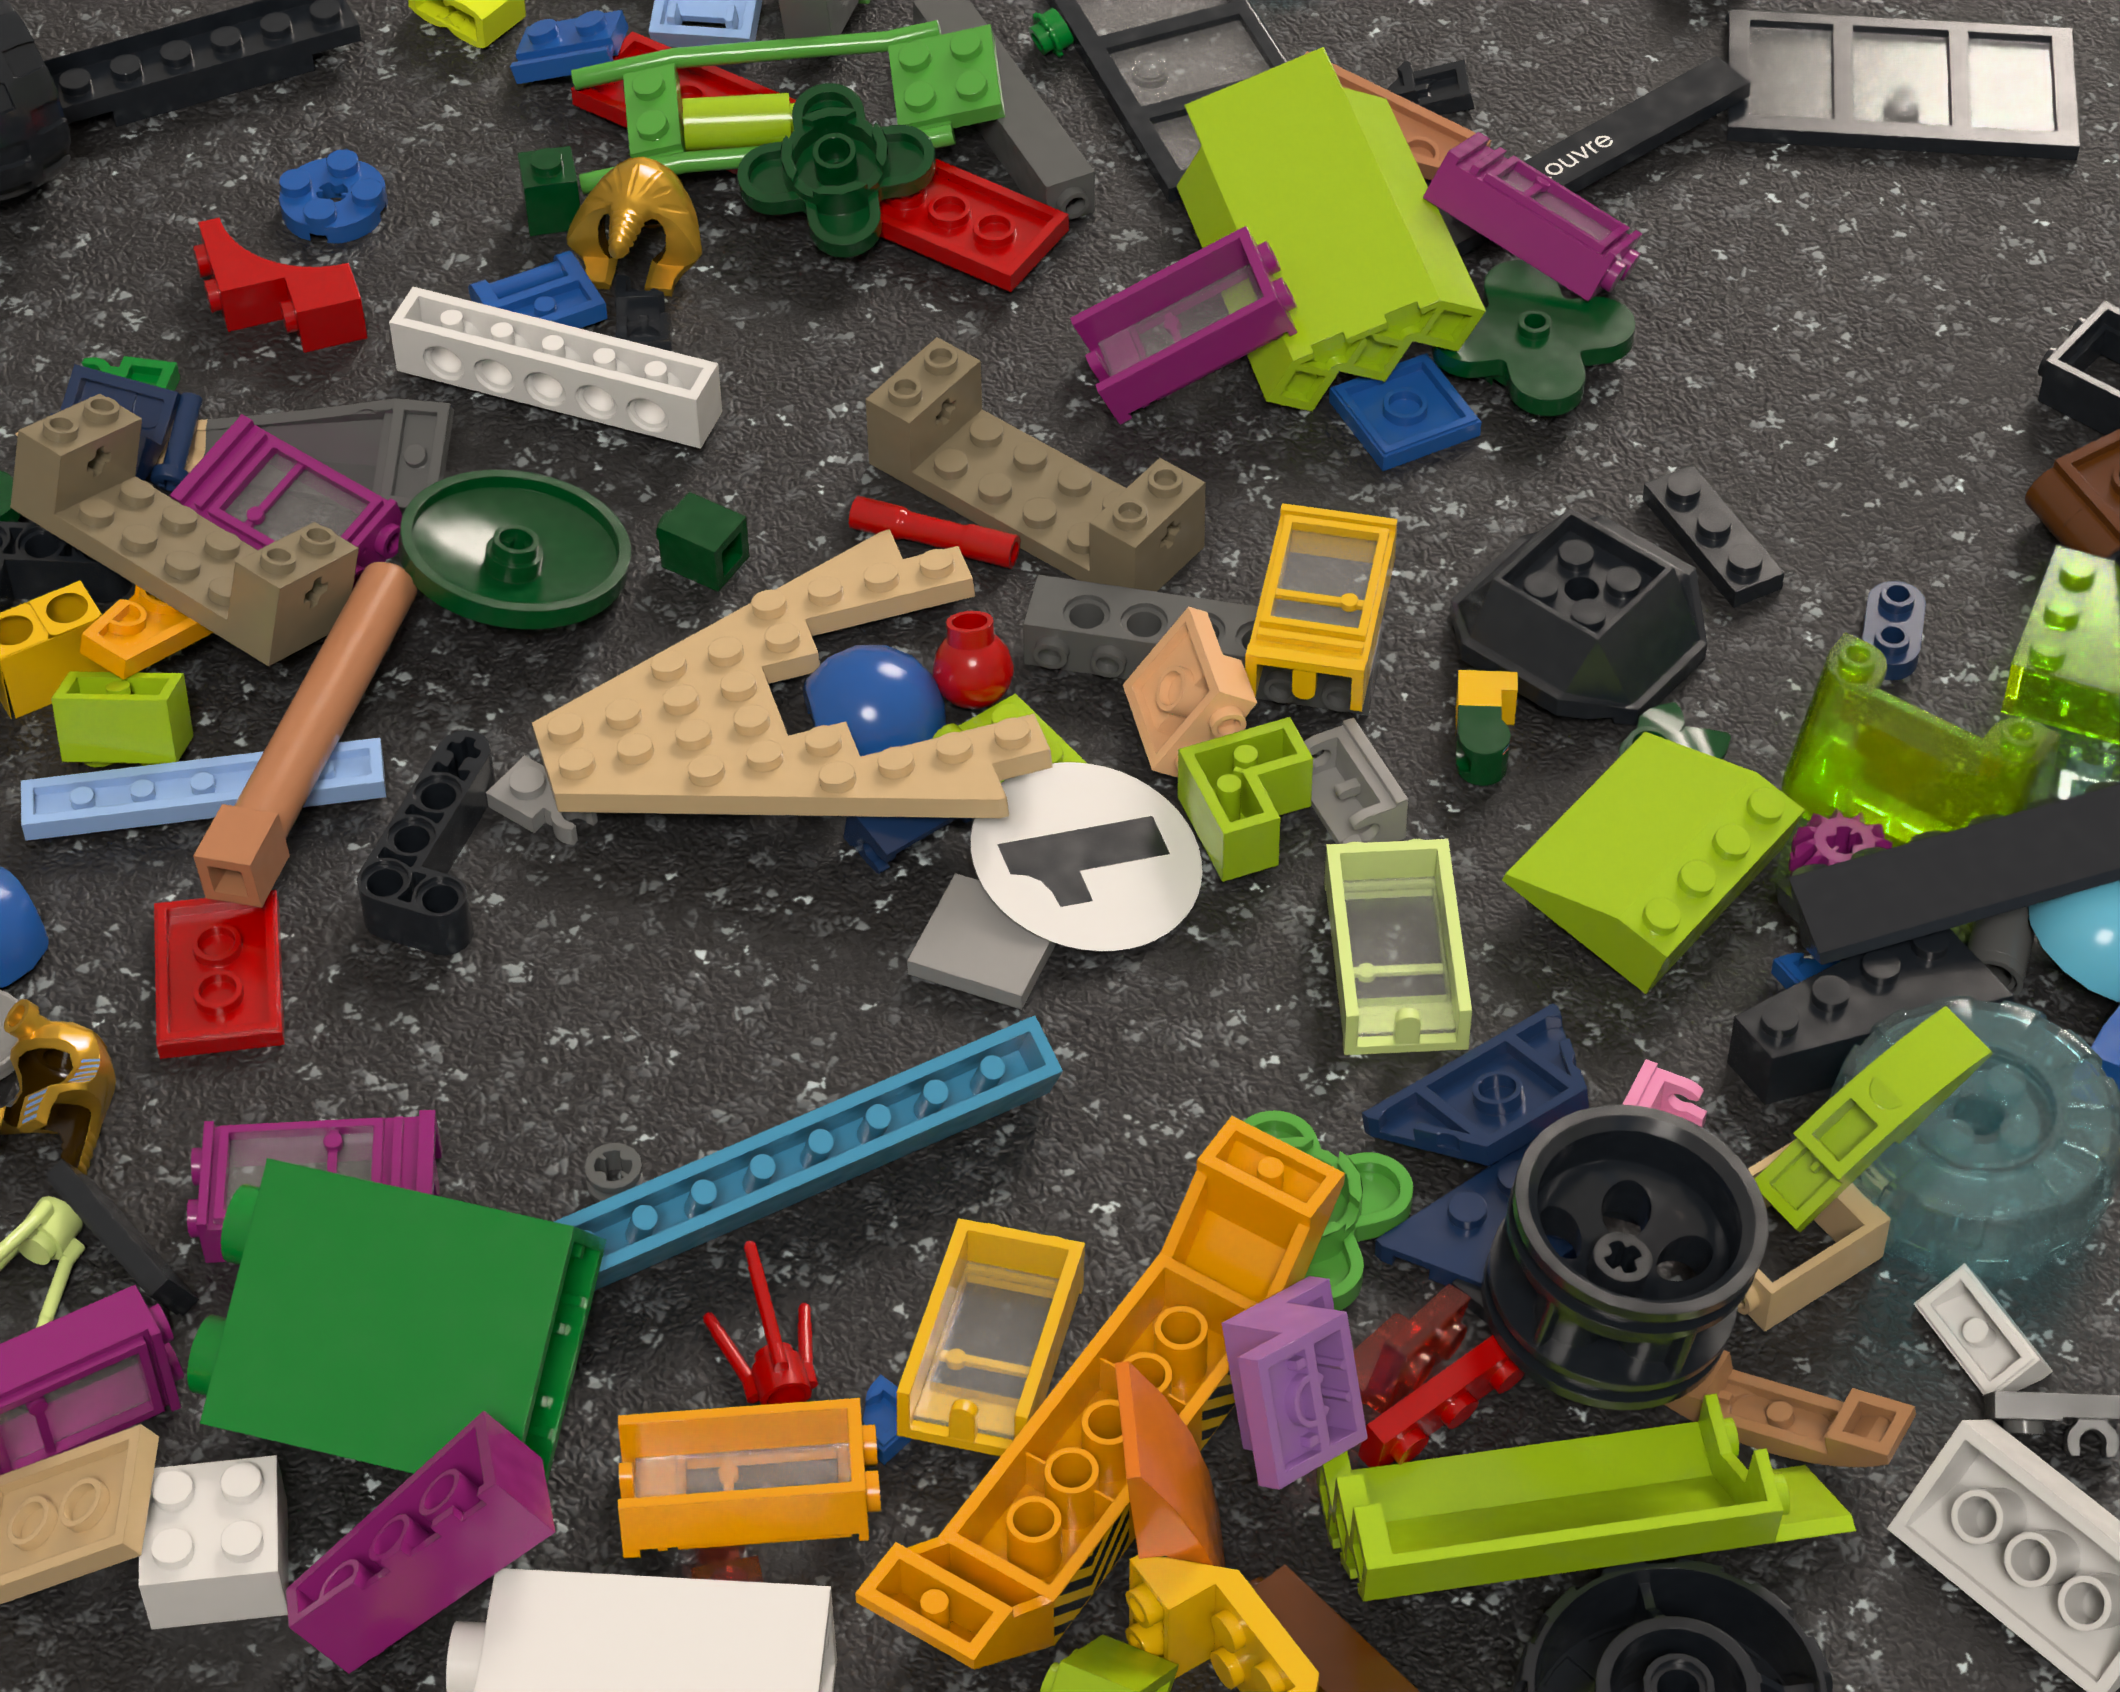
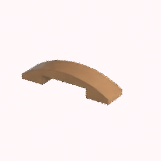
M1725 1350L1714 1370L1705 1381L1685 1396L1664 1404L1685 1418L1697 1422L1704 1395L1717 1393L1723 1418L1732 1417L1735 1422L1739 1443L1756 1449L1767 1448L1768 1453L1794 1460L1838 1467L1888 1465L1916 1416L1915 1406L1855 1388L1851 1389L1845 1402L1734 1370L1730 1352Z

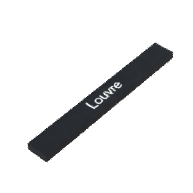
M1715 56L1524 162L1573 193H1576L1749 97L1751 82ZM1438 208L1460 256L1490 241L1487 237Z

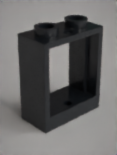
M2104 301L2088 318L2082 316L2077 320L2068 339L2059 348L2052 346L2044 355L2038 369V375L2043 377L2038 401L2104 435H2108L2120 429V391L2084 373L2100 355L2120 364V308Z

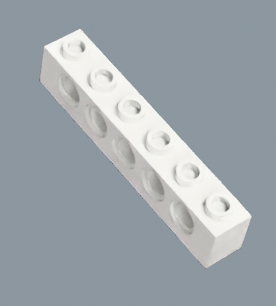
M412 287L389 322L396 369L400 372L700 449L722 413L718 363L417 287Z

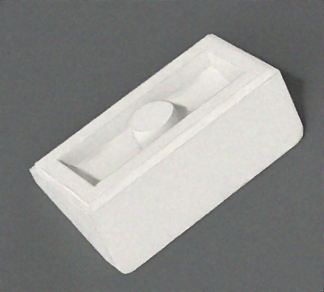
M1965 1263L1914 1303L1915 1307L1983 1395L1994 1391L2017 1392L2043 1380L2053 1372L1983 1281Z

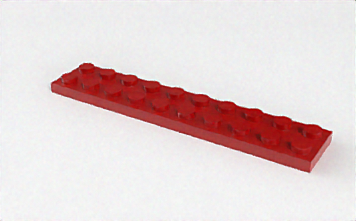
M632 31L624 38L619 54L612 56L613 60H619L670 49L671 47ZM717 66L677 69L680 79L681 101L683 98L779 93ZM624 80L576 90L574 86L571 88L573 105L627 128ZM789 97L790 103L796 102L795 99ZM936 158L935 174L925 188L912 195L880 201L879 206L882 220L880 237L1009 292L1013 291L1069 231V214ZM730 169L726 171H729L737 175L738 169Z

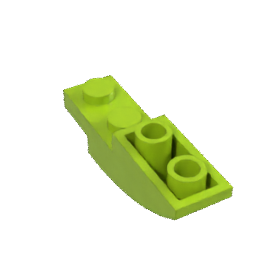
M1947 1006L1943 1007L1870 1063L1793 1133L1797 1138L1755 1178L1761 1194L1797 1231H1803L1894 1142L1900 1144L1994 1053Z

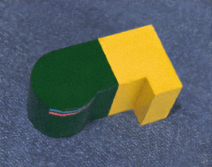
M1458 670L1455 704L1456 768L1462 779L1471 784L1479 786L1493 785L1501 781L1506 775L1511 738L1507 725L1515 724L1518 672Z

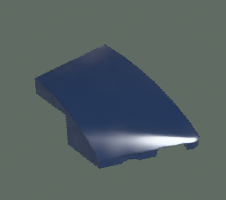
M74 364L60 411L97 394H102L115 400L120 406L142 418L135 476L145 481L171 435L181 394L173 390Z

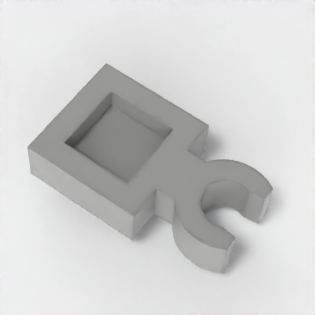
M525 755L486 792L489 808L533 833L544 823L553 826L556 838L566 844L574 845L578 841L576 825L569 822L570 820L582 819L593 826L598 822L597 813L558 812L544 766Z

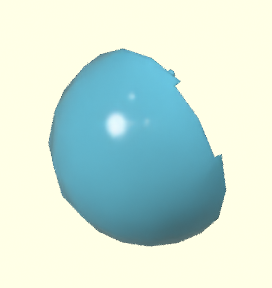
M2120 880L2028 906L2030 925L2042 948L2066 974L2090 991L2120 1002Z

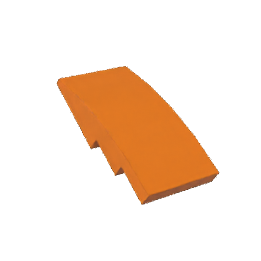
M1129 1361L1115 1363L1126 1479L1139 1559L1167 1556L1168 1558L1226 1568L1220 1514L1210 1472L1191 1432L1165 1396Z

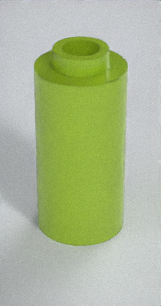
M789 93L683 98L686 152L760 146L781 142L785 136L789 138L794 131L792 110L795 103H790Z

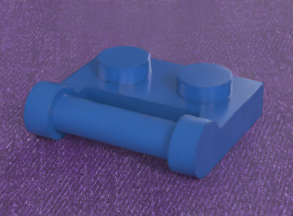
M570 250L554 255L553 262L492 283H488L484 279L468 286L469 295L473 302L576 328H582L608 319L606 302Z

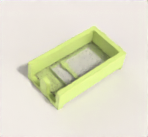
M1448 839L1326 844L1324 885L1327 894L1344 1055L1468 1050L1472 1006Z

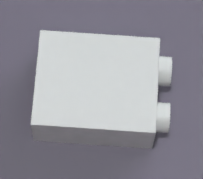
M503 1568L494 1574L486 1622L456 1621L453 1625L447 1655L446 1692H834L837 1652L831 1586Z

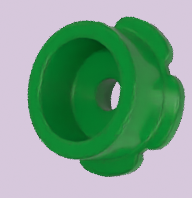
M1054 8L1049 9L1043 14L1035 12L1032 15L1034 25L1028 28L1032 41L1043 55L1053 51L1058 58L1062 57V50L1074 43L1073 36L1066 22Z

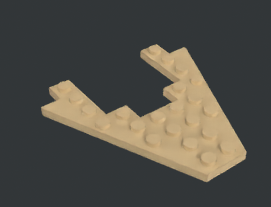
M890 529L879 532L775 590H764L757 593L752 598L750 604L532 722L537 747L558 812L1004 818L1009 816L1007 797L1000 781L1053 767L1050 747L1035 714L1018 718H1007L998 723L962 732H951L938 738L901 747H890L881 752L861 757L846 721L829 726H818L809 731L788 736L768 684L813 673L820 666L819 653L812 636L975 597L973 577L958 546L947 549H933L922 555L903 559Z

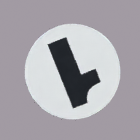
M1052 763L1053 768L1009 778L1001 783L1007 797L1008 817L974 819L970 838L971 855L975 871L983 888L1001 911L1014 922L1031 933L1053 943L1088 951H1119L1143 946L1156 941L1176 928L1186 918L1198 897L1202 882V859L1199 846L1191 828L1180 812L1159 792L1123 772L1087 763Z

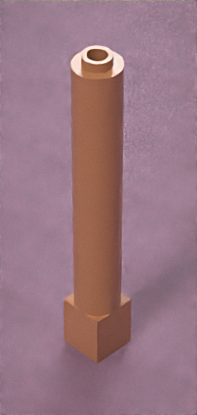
M374 562L365 567L235 805L222 804L193 855L205 898L261 908L264 905L290 856L286 838L417 596V587L413 584L412 577L399 565Z

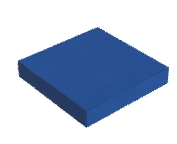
M1427 353L1398 363L1385 382L1361 376L1333 386L1329 391V403L1382 471L1480 436L1481 420Z

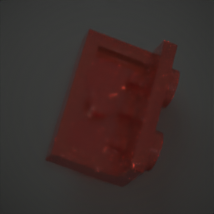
M1448 1284L1411 1319H1407L1398 1313L1393 1314L1354 1349L1362 1403L1382 1414L1394 1406L1411 1389L1416 1390L1419 1388L1431 1370L1443 1359L1449 1360L1458 1350L1467 1333L1468 1327L1462 1324L1461 1321L1471 1297Z

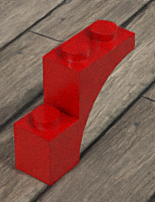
M219 217L198 222L202 244L193 246L196 265L200 278L211 277L210 280L204 281L211 313L222 312L228 332L283 320L287 334L297 332L303 353L368 338L361 296L349 263L322 267H304L277 263L257 256L235 242L223 227Z

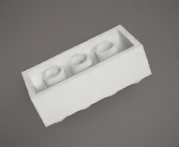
M1992 1419L1962 1420L1887 1529L2086 1692H2116L2120 1688V1520Z

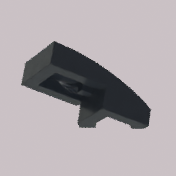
M1465 59L1414 72L1411 63L1404 61L1397 68L1399 77L1387 88V90L1438 115L1475 109Z
M615 275L616 338L672 352L671 314L665 312L664 292L655 288L649 291H638L632 288L630 277Z

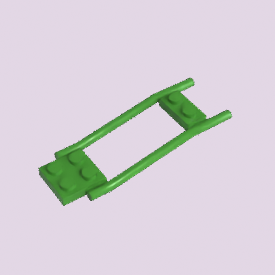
M934 20L888 31L676 47L571 70L572 81L576 90L624 80L631 158L644 156L656 160L670 168L676 175L738 169L743 157L752 149L758 147L750 146L686 152L678 68L889 52L897 124L913 126L923 131L931 139L934 149L956 144L954 128L1005 118L995 38L990 24L941 35L939 22ZM614 167L579 174L583 194H589L601 178Z

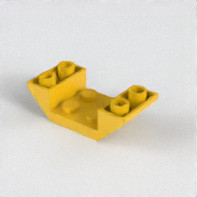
M1138 1555L1130 1559L1129 1590L1125 1594L1129 1606V1627L1125 1630L1127 1641L1131 1646L1179 1664L1175 1679L1211 1659L1217 1676L1228 1689L1237 1687L1240 1692H1318L1319 1672L1239 1570L1162 1556L1139 1559Z

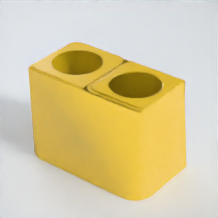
M81 581L0 613V702L10 718L11 713L4 679L15 718H19L52 704L51 698L70 671L108 672L105 668L80 653L82 633L102 616Z

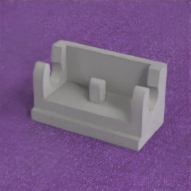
M1354 717L1343 721L1342 726L1313 735L1304 741L1311 755L1325 750L1319 757L1313 759L1311 806L1336 844L1390 842L1406 838L1408 798Z

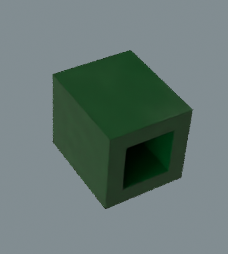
M571 146L542 148L535 151L517 153L530 236L568 231L580 208L578 182Z
M688 492L673 510L666 511L658 523L656 538L659 541L661 567L717 592L750 557L746 516L691 492Z

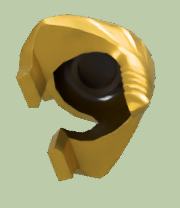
M644 156L626 159L601 178L577 211L566 239L567 245L584 261L585 272L598 289L610 290L618 259L623 258L629 253V248L634 245L633 241L637 240V235L641 233L642 227L657 228L662 226L666 234L665 247L652 259L644 288L645 291L655 288L664 292V296L672 297L676 283L702 255L697 215L681 180L670 168ZM606 214L610 216L608 241L605 233Z
M21 999L10 1009L4 1022V1030L18 1039L11 1049L10 1060L16 1071L20 1089L9 1107L4 1106L0 1108V1135L20 1133L59 1134L63 1141L61 1145L63 1149L61 1158L87 1175L90 1160L93 1158V1150L96 1148L100 1130L116 1084L115 1072L110 1055L107 1052V1046L93 1030L74 1022L50 1021L39 1014L37 1005L27 999Z

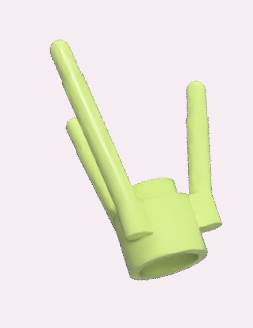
M51 1196L42 1197L24 1221L0 1242V1271L19 1252L28 1260L40 1265L48 1264L50 1260H59L36 1328L54 1320L72 1267L85 1250V1246L75 1238L83 1227L81 1218L66 1202Z

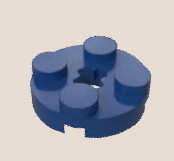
M336 150L330 153L327 158L311 161L297 169L287 170L281 175L279 180V202L284 224L293 234L305 240L311 241L310 233L326 235L327 243H345L356 240L373 231L381 222L380 212L384 207L387 209L388 199L382 175L373 166L359 161L358 155L350 150ZM330 198H342V200L334 202Z

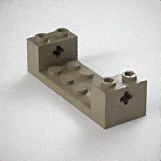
M938 337L866 398L869 464L980 526L1019 535L1021 549L1076 580L1157 592L1204 548L1206 482L1159 458L1127 488L982 410L981 361Z
M97 394L18 430L10 506L13 510L267 666L284 659L329 634L352 592L359 550L355 545L336 535L333 530L313 522L259 550L240 540L235 534L225 531L197 514L192 508L180 504L154 488L150 483L135 476L142 418L120 406L115 400L102 394Z

